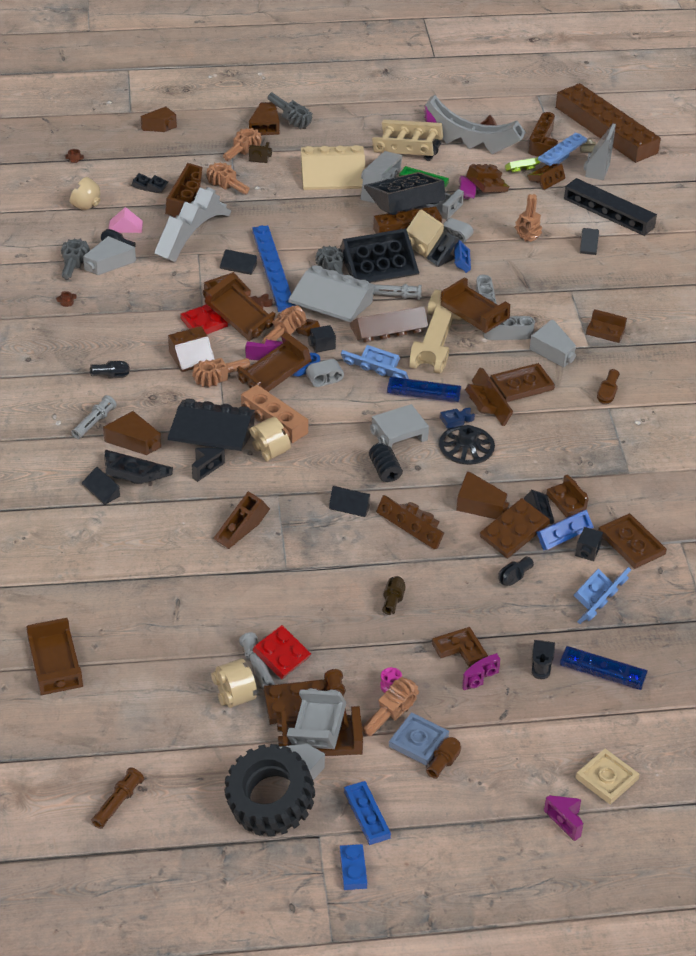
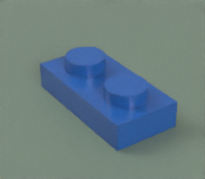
M459 240L454 247L455 265L467 273L471 270L470 249Z
M363 844L340 845L344 890L367 889Z

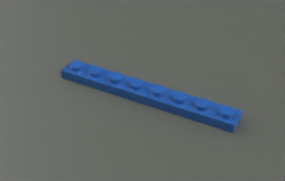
M260 225L252 227V233L278 312L295 306V304L288 302L291 291L269 226Z

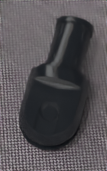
M106 229L101 233V241L109 236L136 247L135 242L125 239L122 233L115 230Z
M108 361L106 364L90 365L91 376L106 375L109 379L124 378L129 374L130 370L129 364L125 361Z
M526 556L519 562L512 561L499 571V583L505 586H512L524 577V573L534 566L533 560Z

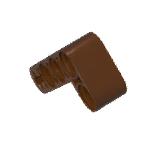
M544 112L541 114L529 138L528 153L530 155L539 157L558 144L556 139L549 138L554 128L555 115L553 113Z

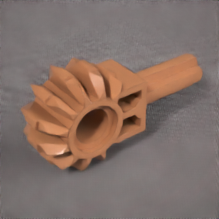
M253 128L240 129L236 137L233 138L234 146L223 154L225 161L231 160L238 153L246 155L249 153L250 145L260 146L262 141L261 134L258 130H253Z
M214 162L213 165L211 164L207 168L206 176L209 183H213L214 186L219 185V187L225 190L233 187L244 195L248 194L250 188L236 179V172L231 168V165Z
M535 194L528 195L526 211L519 215L514 227L518 231L517 234L520 235V238H524L526 242H532L542 234L541 230L543 227L540 225L541 215L535 212L537 196Z
M291 306L282 310L272 322L275 328L263 338L262 344H265L266 339L276 341L285 332L291 335L297 328H301V325H304L307 319L304 310L299 306Z
M222 358L211 361L207 359L199 361L198 364H194L193 378L196 384H201L202 387L209 386L210 388L211 385L217 386V383L227 381L228 373L237 371L238 366H241L243 369L249 368L250 361L248 358L226 364Z
M400 677L389 686L388 691L378 700L380 709L362 727L365 735L372 736L389 717L396 721L405 711L407 712L413 706V703L417 700L416 696L419 694V690L412 680Z

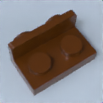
M562 164L545 165L528 174L529 181L540 183L542 190L566 178Z
M594 309L586 335L620 343L625 332L627 318Z
M568 474L564 475L562 484L548 488L546 491V495L566 518L582 510H587L589 501L587 493L583 492L576 481Z

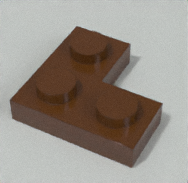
M470 627L432 638V645L440 658L460 653L468 667H471L479 660L488 657V654Z

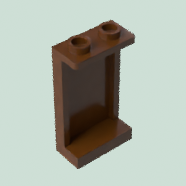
M230 274L206 292L205 303L250 342L253 338H258L266 328L269 329L273 326L272 322L276 313L272 311L268 314L235 285L236 278Z
M465 277L441 291V306L484 333L510 318V304L505 301L500 305L495 304L469 288L468 279Z
M285 332L281 335L283 344L246 370L238 366L237 371L239 375L237 377L242 384L248 385L249 388L259 385L269 392L312 361L309 349Z
M68 618L27 625L28 641L40 695L83 687L82 672L78 664Z
M360 706L351 707V715H347L349 727L346 730H342L340 726L335 749H316L323 752L325 756L363 755ZM281 710V718L277 719V732H282V736H278L279 747L292 745L287 737L289 728H295L298 718H287L286 710Z

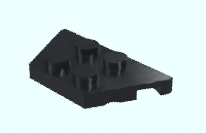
M105 450L106 474L111 475L115 479H125L134 484H142L173 474V467Z

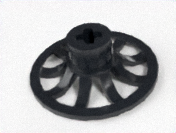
M462 425L445 431L440 437L439 448L442 454L449 460L459 464L472 465L489 459L494 452L495 443L492 436L485 430L472 425ZM459 430L458 435H454L452 432ZM482 433V434H484L488 439L482 440V439H479L478 437H479L480 434ZM446 436H448L451 439H454L450 442L444 441ZM490 443V449H485L480 444ZM456 445V446H455L451 451H449V452H447L446 449H445V447H451V446ZM463 447L461 458L454 457L453 455ZM468 448H470L473 460H465ZM476 448L486 455L479 457Z

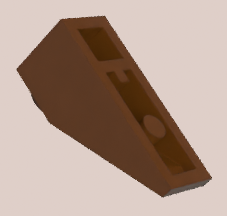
M248 491L213 539L230 549L260 524L270 508L262 499Z

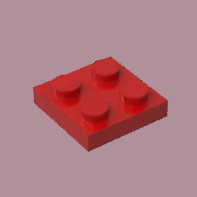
M207 304L180 314L181 320L189 329L202 326L206 334L228 327V322Z
M283 625L256 644L252 650L281 680L305 662L311 655Z

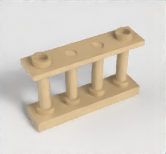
M383 120V136L373 137L372 141L374 152L383 153L387 151L396 154L433 156L432 141L433 139L442 140V123Z

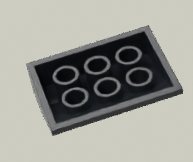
M421 172L364 185V189L379 208L389 215L397 214L398 211H410L414 207L423 208L426 204H439V201L446 200L444 181Z
M406 228L342 240L340 249L344 256L343 262L350 276L355 279L373 283L419 275V269Z
M182 400L177 408L168 440L242 451L251 436L249 428L254 426L255 410L245 406L239 408L232 407L230 404L217 405L210 401Z

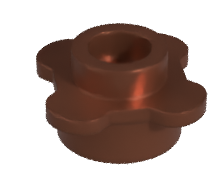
M70 149L65 158L69 159L72 163H77L79 160L84 159V155H81L78 149Z
M63 291L56 298V301L60 302L64 307H69L74 304V299L77 298V295L71 294L69 291Z

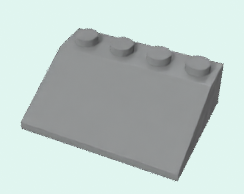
M313 265L304 273L288 302L351 322L372 303L374 284Z

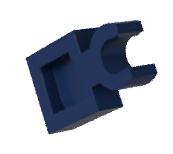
M456 408L440 412V419L445 427L449 429L464 425V421H474L475 414H471V408H464L462 411Z

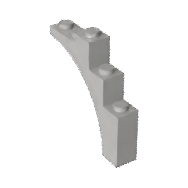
M436 95L430 97L425 104L428 111L436 119V122L442 123V139L446 144L461 137L463 143L469 149L484 142L485 147L491 154H494L521 141L526 133L518 121L497 126L470 122L451 112Z
M200 187L194 202L192 201L191 204L184 202L181 212L176 218L169 216L154 252L155 254L176 262L186 241L203 222L216 215L230 216L231 210L226 208V204L220 202V196L215 194L216 190L209 187L206 189Z

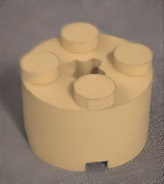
M276 417L268 418L249 428L255 440L252 442L253 447L257 452H262L266 462L291 448L290 439L287 434H283L281 429L284 427Z
M242 658L218 666L215 672L211 673L214 684L218 686L220 692L218 693V699L222 706L227 705L229 708L255 700L257 695H253V691L257 690L254 676L249 666L244 667L242 663L246 661Z

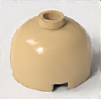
M85 177L78 183L81 186L78 190L75 188L70 197V203L81 210H88L93 206L96 207L101 200L99 198L100 187L89 177Z

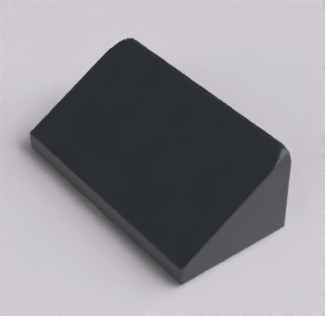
M226 249L222 257L220 269L252 275L257 266V256Z
M99 467L94 468L82 482V485L104 505L120 497L119 485Z
M337 486L332 487L329 509L366 517L370 508V494Z
M531 489L524 497V500L549 518L550 524H554L555 521L547 495Z

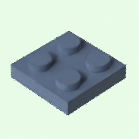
M411 712L390 739L389 747L427 766L434 757V751L446 737H449V731Z

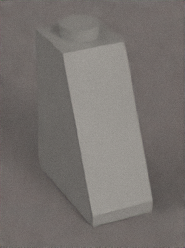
M108 236L83 256L84 269L93 274L100 275L134 263L136 261L135 247Z
M550 320L531 335L530 350L562 367L574 361L576 345L554 320Z

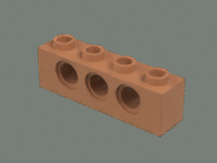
M255 385L241 394V407L245 406L255 410V418L260 422L276 417L284 427L281 429L283 434L288 435L291 443L308 434V419L259 385Z

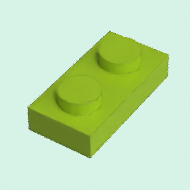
M538 157L513 161L506 164L505 169L506 171H512V173L520 172L523 168L532 170L535 169L536 165L540 164Z

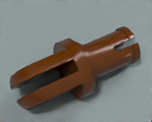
M610 369L606 380L601 382L597 392V399L600 403L609 404L614 400L618 390L616 382L620 375L619 371Z
M446 737L434 751L435 759L426 769V773L431 778L437 779L445 766H451L461 752L460 741L454 737Z

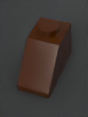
M166 106L140 116L141 129L143 131L166 132L177 128L176 114Z

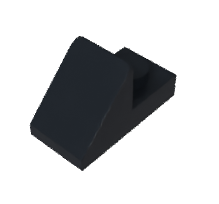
M582 229L580 254L597 255L598 229Z
M444 230L427 256V259L438 267L454 260L455 257L450 253L459 239Z
M195 448L196 461L192 464V478L198 482L225 464V449Z

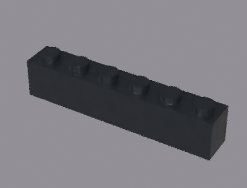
M575 178L565 186L564 200L643 236L655 228L656 213L578 178Z

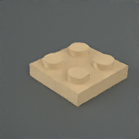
M604 749L576 773V779L611 805L639 780L640 774L607 749Z

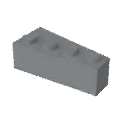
M384 151L362 171L361 200L375 203L364 189V185L395 178L401 170V154Z

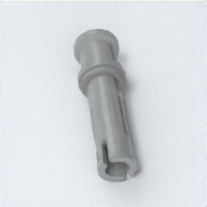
M374 284L373 294L402 296L403 299L417 298L421 300L422 285L408 286L403 284V286Z
M105 395L99 404H95L92 407V412L71 431L72 435L76 439H81L97 421L105 419L107 413L116 408L115 400Z
M253 632L245 633L240 637L239 643L244 647L245 657L251 661L261 688L264 690V686H269L268 683L270 685H275L266 664L252 651L254 646L258 644L257 635Z

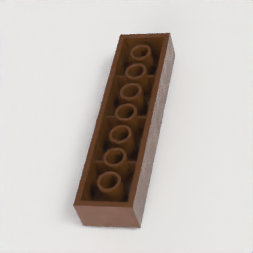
M579 83L557 92L555 108L600 139L612 124H616L613 148L633 162L637 163L659 153L661 137L584 85Z

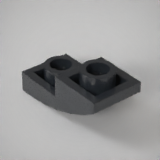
M138 173L133 179L131 186L144 191L160 193L165 189L168 181L156 175L151 179Z

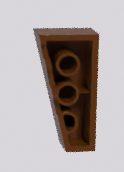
M191 163L186 164L166 198L165 214L173 217L179 216L184 202L190 204L192 201L194 202L201 186L203 167Z

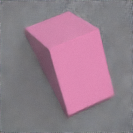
M125 207L110 220L109 229L119 233H142L143 221Z

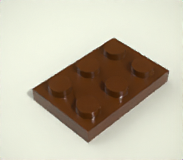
M539 363L490 375V379L506 402L552 391L555 388L554 382Z
M521 498L480 532V537L508 559L535 537L537 531L547 527L550 524V520Z
M630 513L604 524L598 529V531L603 532V538L634 569L666 555L667 549Z
M322 679L264 686L269 725L277 724V719L281 718V710H286L287 718L298 717L302 703L299 695L300 690L316 689L318 691H326L328 687L327 682Z

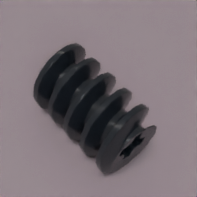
M377 443L370 448L369 457L381 481L388 483L399 479L403 474V470L392 448L383 443Z

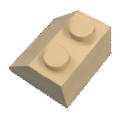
M419 210L408 226L407 232L412 249L427 259V256L443 234L444 225L423 210Z

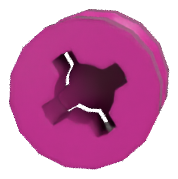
M389 667L381 672L380 688L384 693L388 691L389 686L395 680L402 677L400 670Z

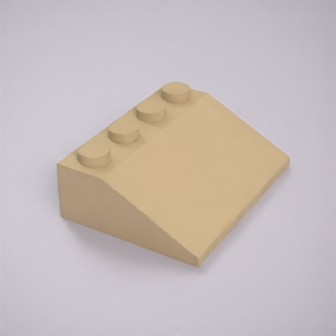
M363 146L301 147L303 190L362 189L363 179H361V174L365 169Z

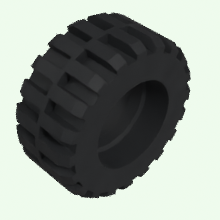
M265 744L259 745V749L253 750L251 748L246 751L247 754L245 756L240 755L236 759L237 764L231 765L229 768L230 776L227 775L225 778V797L235 819L239 824L243 825L245 830L249 832L254 831L255 835L263 836L264 833H267L268 837L276 836L277 832H281L283 835L288 833L287 829L291 827L297 828L300 825L299 821L301 819L305 820L308 817L307 809L311 810L314 805L312 799L315 797L314 782L306 762L302 760L296 751L292 752L291 748L286 746L280 748L278 744H270V747H266ZM280 776L290 781L286 793L273 803L259 804L250 800L254 787L265 778Z

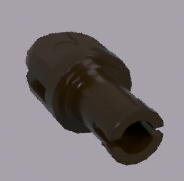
M400 576L391 577L387 581L383 593L386 600L382 608L386 615L394 614L397 603L403 600L406 585Z

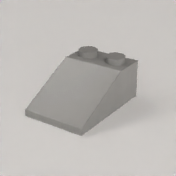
M616 124L610 126L594 146L592 153L588 154L587 161L584 164L585 177L604 181L611 162Z

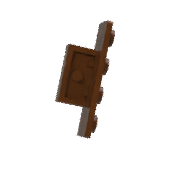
M479 368L472 379L473 384H468L465 390L479 412L494 414L501 425L505 426L513 414V410L484 368Z
M386 495L382 496L376 513L432 549H438L444 532L437 528L440 521L436 520L433 514L420 510L419 506L413 502L398 504Z

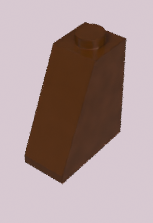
M261 102L249 120V129L258 130L261 136L280 135L277 106L272 102Z
M134 411L103 426L104 441L106 443L144 455H148L162 447L161 433Z
M467 471L457 497L456 511L497 519L509 509L510 502H507V493Z

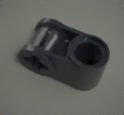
M534 640L531 672L535 678L546 679L550 676L555 642Z

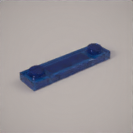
M390 377L387 393L459 402L461 386Z
M566 646L560 660L561 666L642 690L648 670Z

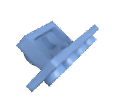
M574 133L539 156L538 160L549 166L559 164L569 157L570 152L587 142V138L579 133Z
M369 345L366 346L362 356L344 350L341 352L343 361L349 365L355 364L366 371H376L381 376L387 375L399 382L409 381L407 372L396 368L400 360L399 355Z
M629 567L619 574L613 582L597 569L575 592L574 596L588 609L577 621L579 624L586 619L590 621L597 614L595 610L597 608L600 610L608 602L607 596L611 598L619 590L616 586L618 584L622 586L629 579L627 576L631 571Z

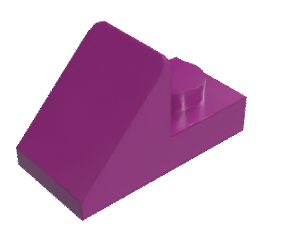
M547 796L544 812L573 841L581 837L584 823L577 815L580 810L581 799Z

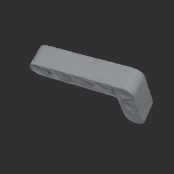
M479 275L476 279L475 291L497 304L491 277ZM510 316L509 319L487 333L483 332V336L488 340L531 339V335L534 333L535 320L530 316Z

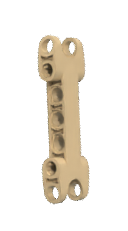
M435 290L430 298L427 314L433 315L424 341H414L412 345L409 368L416 369L418 365L428 363L434 366L435 373H442L446 366L449 347H445L444 343L453 319L462 320V318L441 306L442 290Z

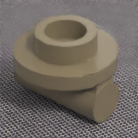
M587 139V142L581 145L580 152H592L596 142H593L592 139Z

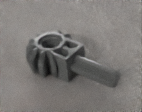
M273 92L268 95L267 99L284 111L282 117L290 121L289 124L299 129H306L311 124L313 113L309 111L310 109L301 106L294 100L287 103Z
M81 238L68 239L67 242H63L61 254L64 258L65 266L62 277L65 280H69L72 277L75 268L81 267V264L84 262L83 256L90 251L87 241H82Z
M330 245L318 249L315 257L316 264L323 269L334 270L343 275L342 264L344 256L341 249H337L336 246L331 247Z

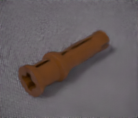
M328 670L324 674V680L328 685L326 691L336 690L341 692L344 698L346 689L342 684L343 672L341 670ZM346 708L341 722L342 730H346L349 727Z
M133 767L127 769L124 778L115 784V790L92 817L91 821L95 827L103 829L125 799L131 798L134 794L133 790L144 781V776L140 771Z

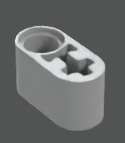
M449 218L443 223V232L444 230L462 243H465L473 235V228L467 223L453 218Z
M335 359L313 363L306 369V374L315 387L339 382L344 377V372Z

